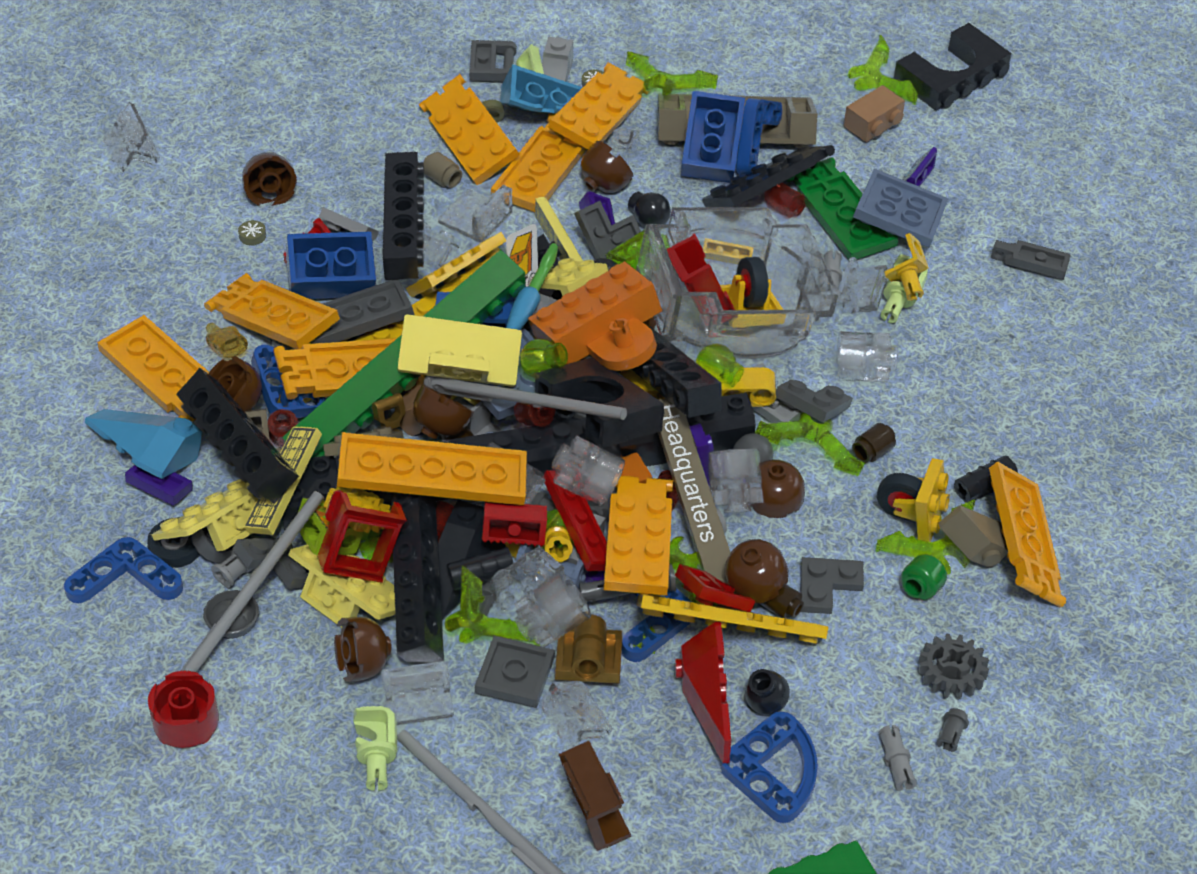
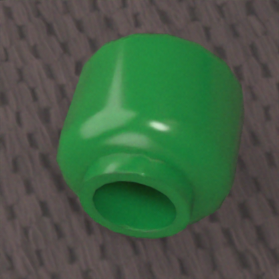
M928 554L915 557L903 569L901 574V583L905 592L919 600H929L935 596L947 580V572L944 565L939 559Z

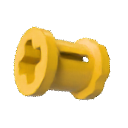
M553 526L546 531L545 554L554 562L566 561L573 551L571 537L566 528ZM560 540L562 547L556 548L554 541Z

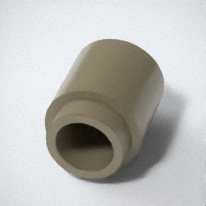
M440 152L429 154L424 159V174L442 187L454 188L458 185L462 178V171L456 163Z

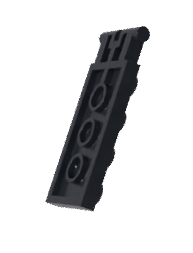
M832 145L799 147L788 155L786 153L778 154L771 158V163L767 165L764 163L751 168L752 173L732 178L730 180L731 184L727 186L720 185L711 189V194L702 198L703 204L707 209L735 208L816 165L820 160L833 156L835 148Z

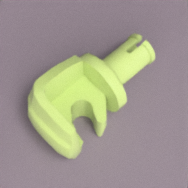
M900 254L897 257L893 267L911 259L912 257ZM928 269L917 274L922 289L927 280ZM888 279L883 293L887 303L880 315L886 321L889 313H892L888 322L895 323L903 307L909 308L915 304L916 300H907L902 282L890 281Z
M383 706L359 707L353 713L356 733L372 741H367L360 737L356 738L357 759L367 765L366 788L375 791L376 778H378V791H381L388 786L387 764L396 758V716L392 710Z

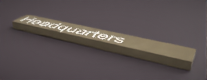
M666 398L660 399L659 401L664 403L665 413L663 429L658 432L701 569L727 584L725 565L730 549L686 415ZM715 602L713 603V606L739 610Z

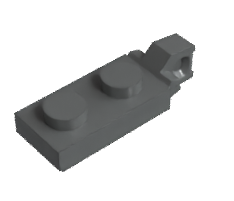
M996 240L991 254V259L1003 261L1007 265L1064 280L1071 257L1069 253L1018 240L1017 243Z

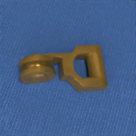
M398 393L373 402L374 419L380 422L381 428L391 427L393 429L392 432L400 431L394 428L400 426V421L406 413L402 395ZM395 407L393 416L385 419L383 411Z

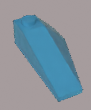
M512 64L501 85L500 102L523 111L558 113L583 87Z
M103 409L85 418V424L103 439L113 440L116 443V449L120 453L127 452L132 456L131 462L134 465L161 479L195 462L198 458L203 432L188 419Z

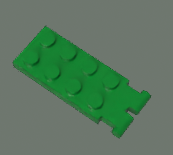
M833 157L821 160L812 166L811 170L808 168L786 180L787 182L793 181L798 187L797 195L850 262L898 245L899 238L897 235H891L881 228L864 224L859 219L853 217L863 194L845 171L839 172L836 169V162Z

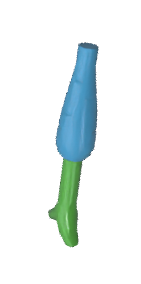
M550 244L541 259L531 283L516 296L506 328L521 330L527 323L528 318L535 312L540 303L539 290L549 271L554 267L553 264L558 251L557 244Z

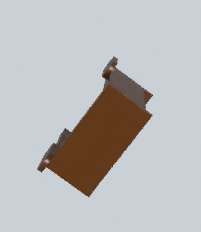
M588 740L558 754L569 786L586 819L596 851L608 848L632 837L619 811L622 805L625 804L610 772L605 773L590 741Z

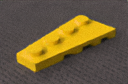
M499 232L408 286L406 288L408 294L411 297L418 294L425 297L436 291L435 285L443 282L445 285L457 278L458 274L456 272L464 268L466 272L479 264L477 259L485 256L486 259L492 257L500 250L498 246L506 242L503 233Z

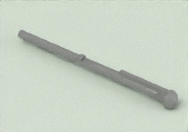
M426 375L424 378V385L442 394L489 402L495 398L532 404L533 407L537 408L543 406L624 420L627 416V410L623 407Z
M317 491L311 494L261 564L252 572L250 579L222 617L213 625L180 671L197 672L323 501L324 496Z
M402 730L398 734L397 740L468 804L469 809L474 812L477 808L486 817L490 825L514 846L511 852L535 874H565L408 731Z

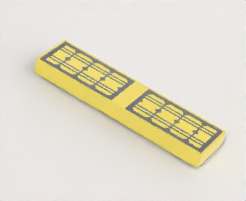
M544 196L536 198L535 217L550 243L555 241L562 253L559 259L574 258L575 261H583L548 200Z
M292 428L280 454L299 477L275 504L265 497L261 500L257 499L244 525V528L249 533L274 535L322 436L318 428Z

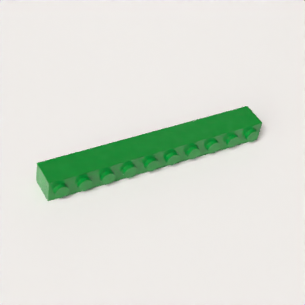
M500 249L423 317L482 325L483 321L490 315L494 316L499 313L509 298H515L525 288V271ZM402 335L295 426L318 428L322 433L311 458L325 456L323 444L333 442V436L341 435L342 432L355 433L360 428L368 427L374 419L373 402L401 393L404 390L408 391L417 383L421 375L398 371ZM291 430L282 437L284 444Z

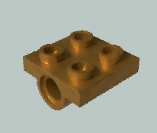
M592 614L578 618L575 628L559 627L555 680L620 683L622 630H607L604 619Z

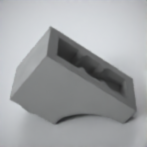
M548 37L543 52L542 67L544 75L567 82L573 64V40Z

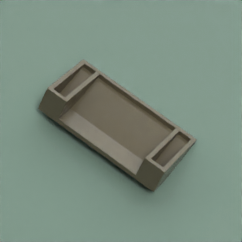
M658 93V140H663L664 144L676 145L679 144V141H685L692 94ZM729 95L745 98V103L748 98L781 102L783 111L779 125L763 124L760 143L794 144L796 148L809 147V144L816 145L818 113L811 97Z

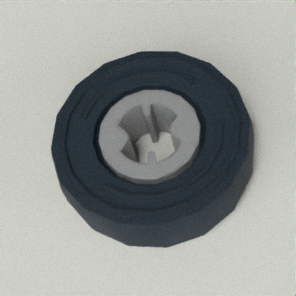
M166 520L159 522L151 529L148 535L147 547L170 567L179 568L189 565L200 556V553H198L193 544L191 535L153 540L151 534L160 530V524ZM173 540H175V542H177V543H178V542H181V543L178 544V545H176L174 542H173V543H170V542L173 541Z

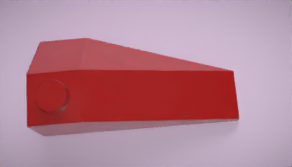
M714 622L681 645L680 659H675L674 661L675 678H681L682 692L722 763H730L731 731L729 705L726 703L727 679L723 666V658L725 656L721 622Z

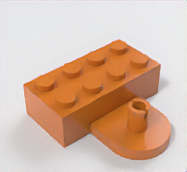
M624 261L613 266L599 277L589 280L575 291L565 294L551 305L539 309L528 320L536 341L561 366L577 362L590 354L605 368L614 371H624L642 365L655 353L657 343L653 331L643 322L662 312V308L653 283Z

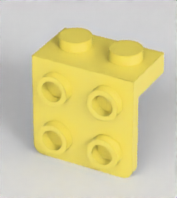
M574 258L560 260L558 266L549 271L541 288L561 290L563 297L565 294L582 287L589 280L607 272V264L594 263V260L575 261Z

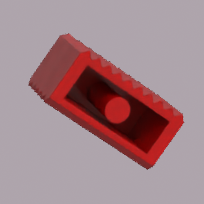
M485 502L482 540L484 542L489 540L492 543L495 540L497 543L501 541L503 544L514 542L517 545L520 542L522 546L525 543L528 546L531 544L534 546L539 544L541 547L545 545L547 506Z

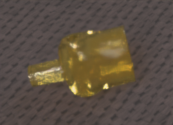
M213 322L207 324L206 331L208 334L206 335V342L216 354L222 355L224 358H231L232 356L237 357L246 351L248 346L247 339L239 333L235 326L220 328Z

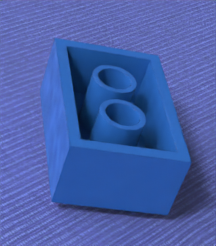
M700 91L692 92L681 176L731 183L730 180L734 178L745 98Z
M371 232L287 234L286 260L289 291L309 299L340 298L376 285Z

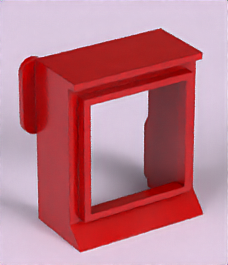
M694 233L692 234L693 236L664 251L680 280L684 282L706 325L710 328L733 315L736 316L737 313L727 292L722 291L710 264L706 263L705 258L707 257Z
M341 490L333 492L325 513V517L330 523L317 556L322 571L324 573L382 583L383 574L402 524L407 521L400 503L394 502L390 513L352 506L347 493ZM350 521L384 528L371 560L338 554Z

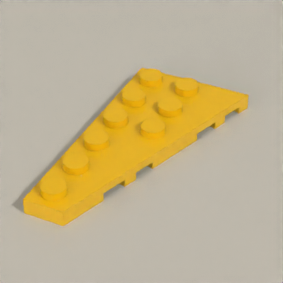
M638 593L637 606L643 608L642 613L646 615L663 617L664 612L674 613V619L695 623V617L704 618L707 625L721 622L722 628H726L727 623L737 624L736 630L755 633L756 627L768 629L767 635L786 638L787 633L799 634V641L816 644L818 638L827 639L829 626L642 593Z

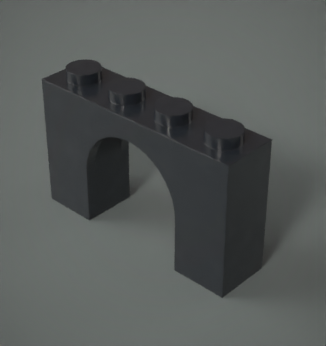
M967 23L951 32L948 51L965 62L969 68L959 71L943 70L932 65L916 52H913L896 61L894 80L937 111L944 106L949 107L962 96L967 97L973 90L981 86H987L991 80L1005 76L1010 69L1009 64L1012 53L975 26Z
M593 357L535 373V393L626 408L627 416L624 420L586 414L585 436L601 448L660 432L663 429L664 403L618 372L605 368ZM546 407L550 411L557 410L555 408Z

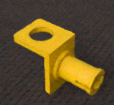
M908 233L905 236L913 258L885 271L884 274L890 281L902 282L907 300H917L916 293H918L920 298L924 295L917 274L929 269L920 241Z

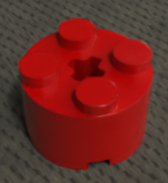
M176 671L166 675L164 681L159 685L155 684L151 688L148 695V706L154 732L161 743L178 748H188L204 744L211 739V735L218 726L219 714L214 688L210 682L208 683L203 679L202 675L193 671Z

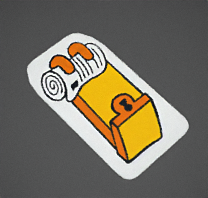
M535 224L510 234L506 240L507 255L525 271V287L529 286L538 269L537 226Z

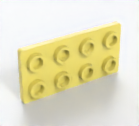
M407 314L404 316L398 371L515 387L522 331Z
M241 479L235 480L227 485L228 490L223 493L219 491L205 497L206 503L201 506L197 504L183 510L184 516L162 522L160 524L161 529L151 535L153 540L185 537L206 526L216 550L224 551L233 546L237 539H244L252 534L244 528V525L258 498L247 489L250 485L249 483H245Z
M308 544L290 549L288 556L309 570L300 598L336 624L341 618L357 617L360 608L377 620L395 615L394 584L386 580L384 575L382 577L383 582L381 583L324 573L317 557L318 555L310 550Z

